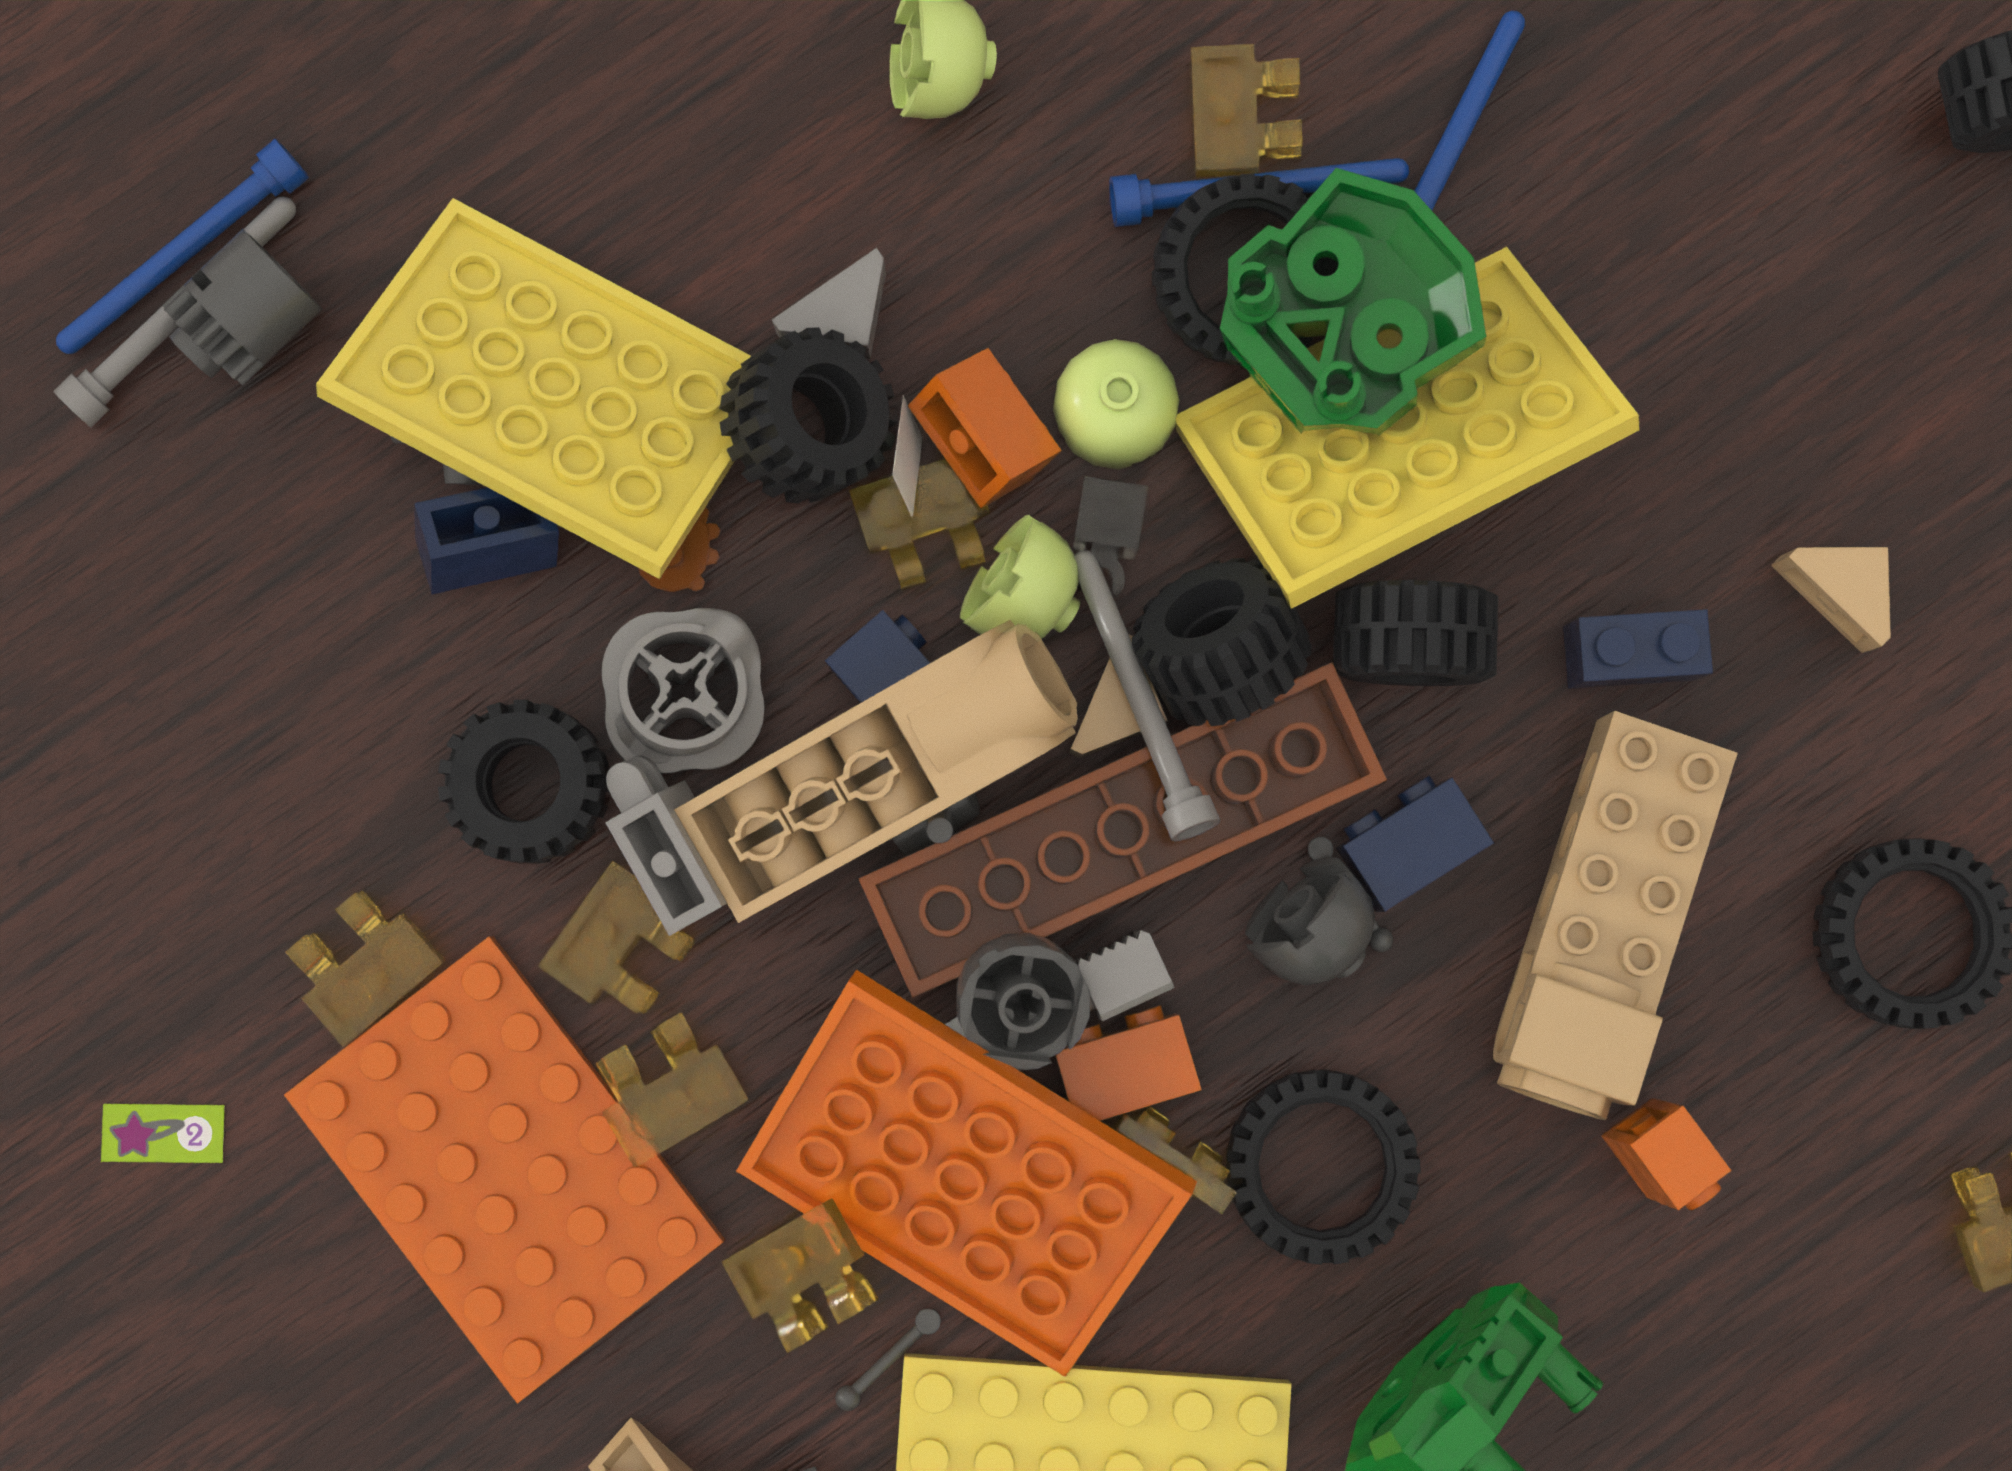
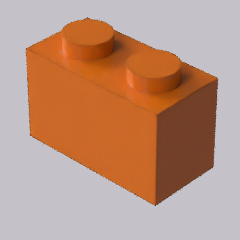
M989 348L936 374L908 405L911 412L980 508L987 506L1031 481L1062 451L1050 435L1047 427L1040 421L1012 382L1009 374L1002 368Z
M1161 1005L1124 1016L1127 1028L1103 1035L1100 1024L1085 1027L1081 1039L1070 1050L1067 1045L1059 1054L1055 1055L1068 1101L1099 1121L1202 1090L1180 1016L1176 1013L1164 1016Z
M1651 1098L1601 1135L1644 1195L1650 1200L1676 1210H1680L1684 1206L1688 1210H1694L1707 1203L1721 1190V1186L1717 1181L1732 1171L1683 1105Z

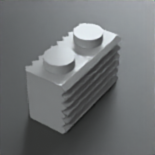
M1142 930L1134 931L1132 937L1122 936L1120 942L1111 941L1109 948L1099 947L1097 954L1088 952L1085 960L1077 957L1075 960L1090 991V1011L1094 1010L1101 1021L1107 1020L1175 988L1150 933Z

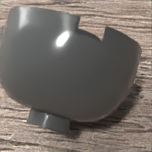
M1326 856L1310 861L1299 869L1307 877L1299 881L1289 892L1288 885L1283 880L1277 884L1257 906L1245 931V934L1253 942V944H1246L1248 950L1264 967L1281 979L1302 985L1319 984L1336 977L1345 978L1354 973L1365 959V950L1371 940L1375 914L1371 898L1357 877L1340 858Z
M1032 933L1004 934L982 944L965 962L956 984V1015L967 1040L974 1042L989 1052L983 1055L1008 1064L1017 1070L1039 1069L1052 1063L1050 1057L1059 1054L1067 1045L1070 1050L1081 1039L1090 1017V991L1076 961L1052 940Z

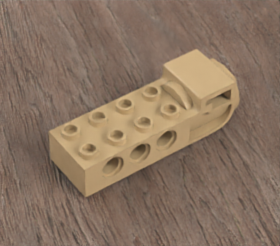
M1009 620L954 649L679 806L674 811L734 917L740 923L1058 746L1076 733L1073 727L1076 726L1078 720L1077 702L1060 668L1038 633L1033 632L1026 625H1014Z
M1613 711L1596 721L1496 1033L1493 1059L1495 1062L1503 1064L1497 1082L1498 1085L1535 1100L1601 1120L1607 1119L1612 1102L1619 1105L1635 1106L1663 1017L1656 1015L1657 1007L1733 770L1737 752L1617 711Z

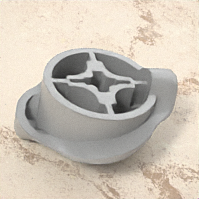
M695 608L679 612L646 613L633 618L615 633L604 654L602 682L606 699V730L615 751L623 761L635 756L648 757L656 764L661 774L692 769L711 770L735 762L752 747L763 724L764 698L760 679V652L757 642L746 622L736 614L725 610ZM678 643L694 644L706 648L703 653L699 652L692 660L685 663H673L661 654L656 656L653 653L664 646ZM722 661L731 671L737 690L736 702L729 716L718 708V702L711 697L706 688L708 682L714 676V670ZM638 666L648 674L649 680L657 687L660 693L656 702L651 707V713L643 722L635 714L629 700L630 683ZM698 675V679L694 684L696 700L692 702L688 698L683 697L677 703L672 702L668 707V703L672 698L670 682L674 680L678 684L683 685L689 679L693 680ZM682 718L694 719L704 727L709 725L714 730L705 736L689 740H677L659 735L663 728L666 730L672 723Z

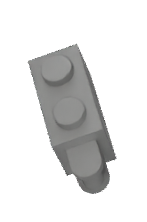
M635 756L612 766L606 776V785L621 814L605 823L668 935L676 933L726 905L727 902L674 809L695 798L686 781L684 780L668 787L656 764L645 756Z

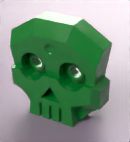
M1335 168L1282 230L1270 225L1266 226L1228 258V291L1220 325V331L1226 348L1242 367L1249 372V375L1263 388L1268 397L1282 410V413L1301 434L1306 430L1343 428L1380 436L1416 406L1417 389L1456 366L1485 345L1486 331L1474 257L1414 190ZM1321 258H1331L1338 264V269L1330 276H1322L1315 272L1314 264ZM1386 329H1393L1401 335L1402 341L1395 348H1384L1377 341L1379 333ZM1326 335L1319 362L1298 338Z
M1521 1283L1490 1287L1473 1295L1464 1308L1455 1309L1396 1364L1357 1419L1345 1471H1526L1495 1439L1536 1377L1567 1404V1408L1574 1414L1583 1410L1597 1396L1595 1391L1601 1390L1603 1381L1594 1376L1560 1344L1563 1336L1558 1329V1316Z

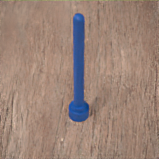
M1508 11L1502 16L1414 190L1431 210H1433L1524 30L1525 18L1518 11Z
M276 138L256 153L259 160L251 166L254 172L60 331L56 337L58 349L66 354L78 352L266 196L272 193L277 197L284 190L291 194L309 179L308 174L289 151Z
M1393 158L1255 173L1254 176L1271 175L1279 177L1283 183L1288 184L1292 182L1304 189L1302 193L1306 194L1314 193L1335 168L1387 183L1397 184L1407 179L1409 166L1403 159ZM1136 174L1110 176L1109 195L1114 226L1140 225L1142 218L1153 216V210L1178 208L1197 190L1226 177L1151 185L1149 179L1138 180Z

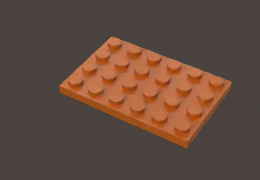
M489 936L284 1094L517 1404L726 1240L494 936Z
M856 970L834 1004L736 1172L1066 1377L1188 1202L1197 1181L1016 1068L983 1055L989 1052Z

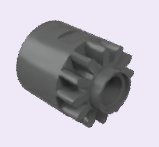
M244 229L240 230L162 305L164 310L179 326L169 336L174 344L210 378H213L223 368L242 386L323 310L314 298Z

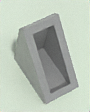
M875 248L773 318L772 322L778 337L781 338L792 331L799 333L806 328L819 327L822 335L830 330H835L844 334V343L846 345L857 341L867 349L864 357L871 359L886 277L884 258L878 249Z

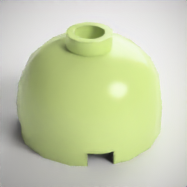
M964 0L900 1L894 24H904L906 28L901 44H891L890 88L894 107L903 109L900 113L903 117L923 119L946 118L962 111L978 95L983 79L992 78L996 67V45L994 41L987 40L982 19L975 8Z
M1113 339L1092 344L1069 361L1057 381L1053 412L1059 432L1074 454L1094 466L1122 469L1130 467L1134 463L1143 462L1149 456L1152 457L1162 450L1175 428L1180 400L1174 376L1158 354L1139 343Z
M1025 515L1014 523L998 541L993 549L999 552L1000 555L993 562L989 570L981 566L964 598L960 618L964 620L963 623L980 635L1011 620L1014 625H1026L1033 632L1038 633L1042 639L1052 629L1059 633L1064 631L1072 622L1080 607V600L1074 597L1079 582L1078 566L1068 542L1043 522Z

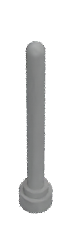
M284 196L274 199L244 230L263 247L295 216V203L290 198ZM161 306L92 373L86 369L78 377L71 373L53 392L82 421L92 428L110 410L106 406L114 398L110 391L179 326L164 310V307Z
M1088 550L1079 551L1074 555L1078 566L1079 584L1168 796L1163 800L1166 811L1162 814V818L1170 838L1176 842L1198 836L1218 825L1221 821L1211 796L1203 795L1199 786H1192L1096 556Z

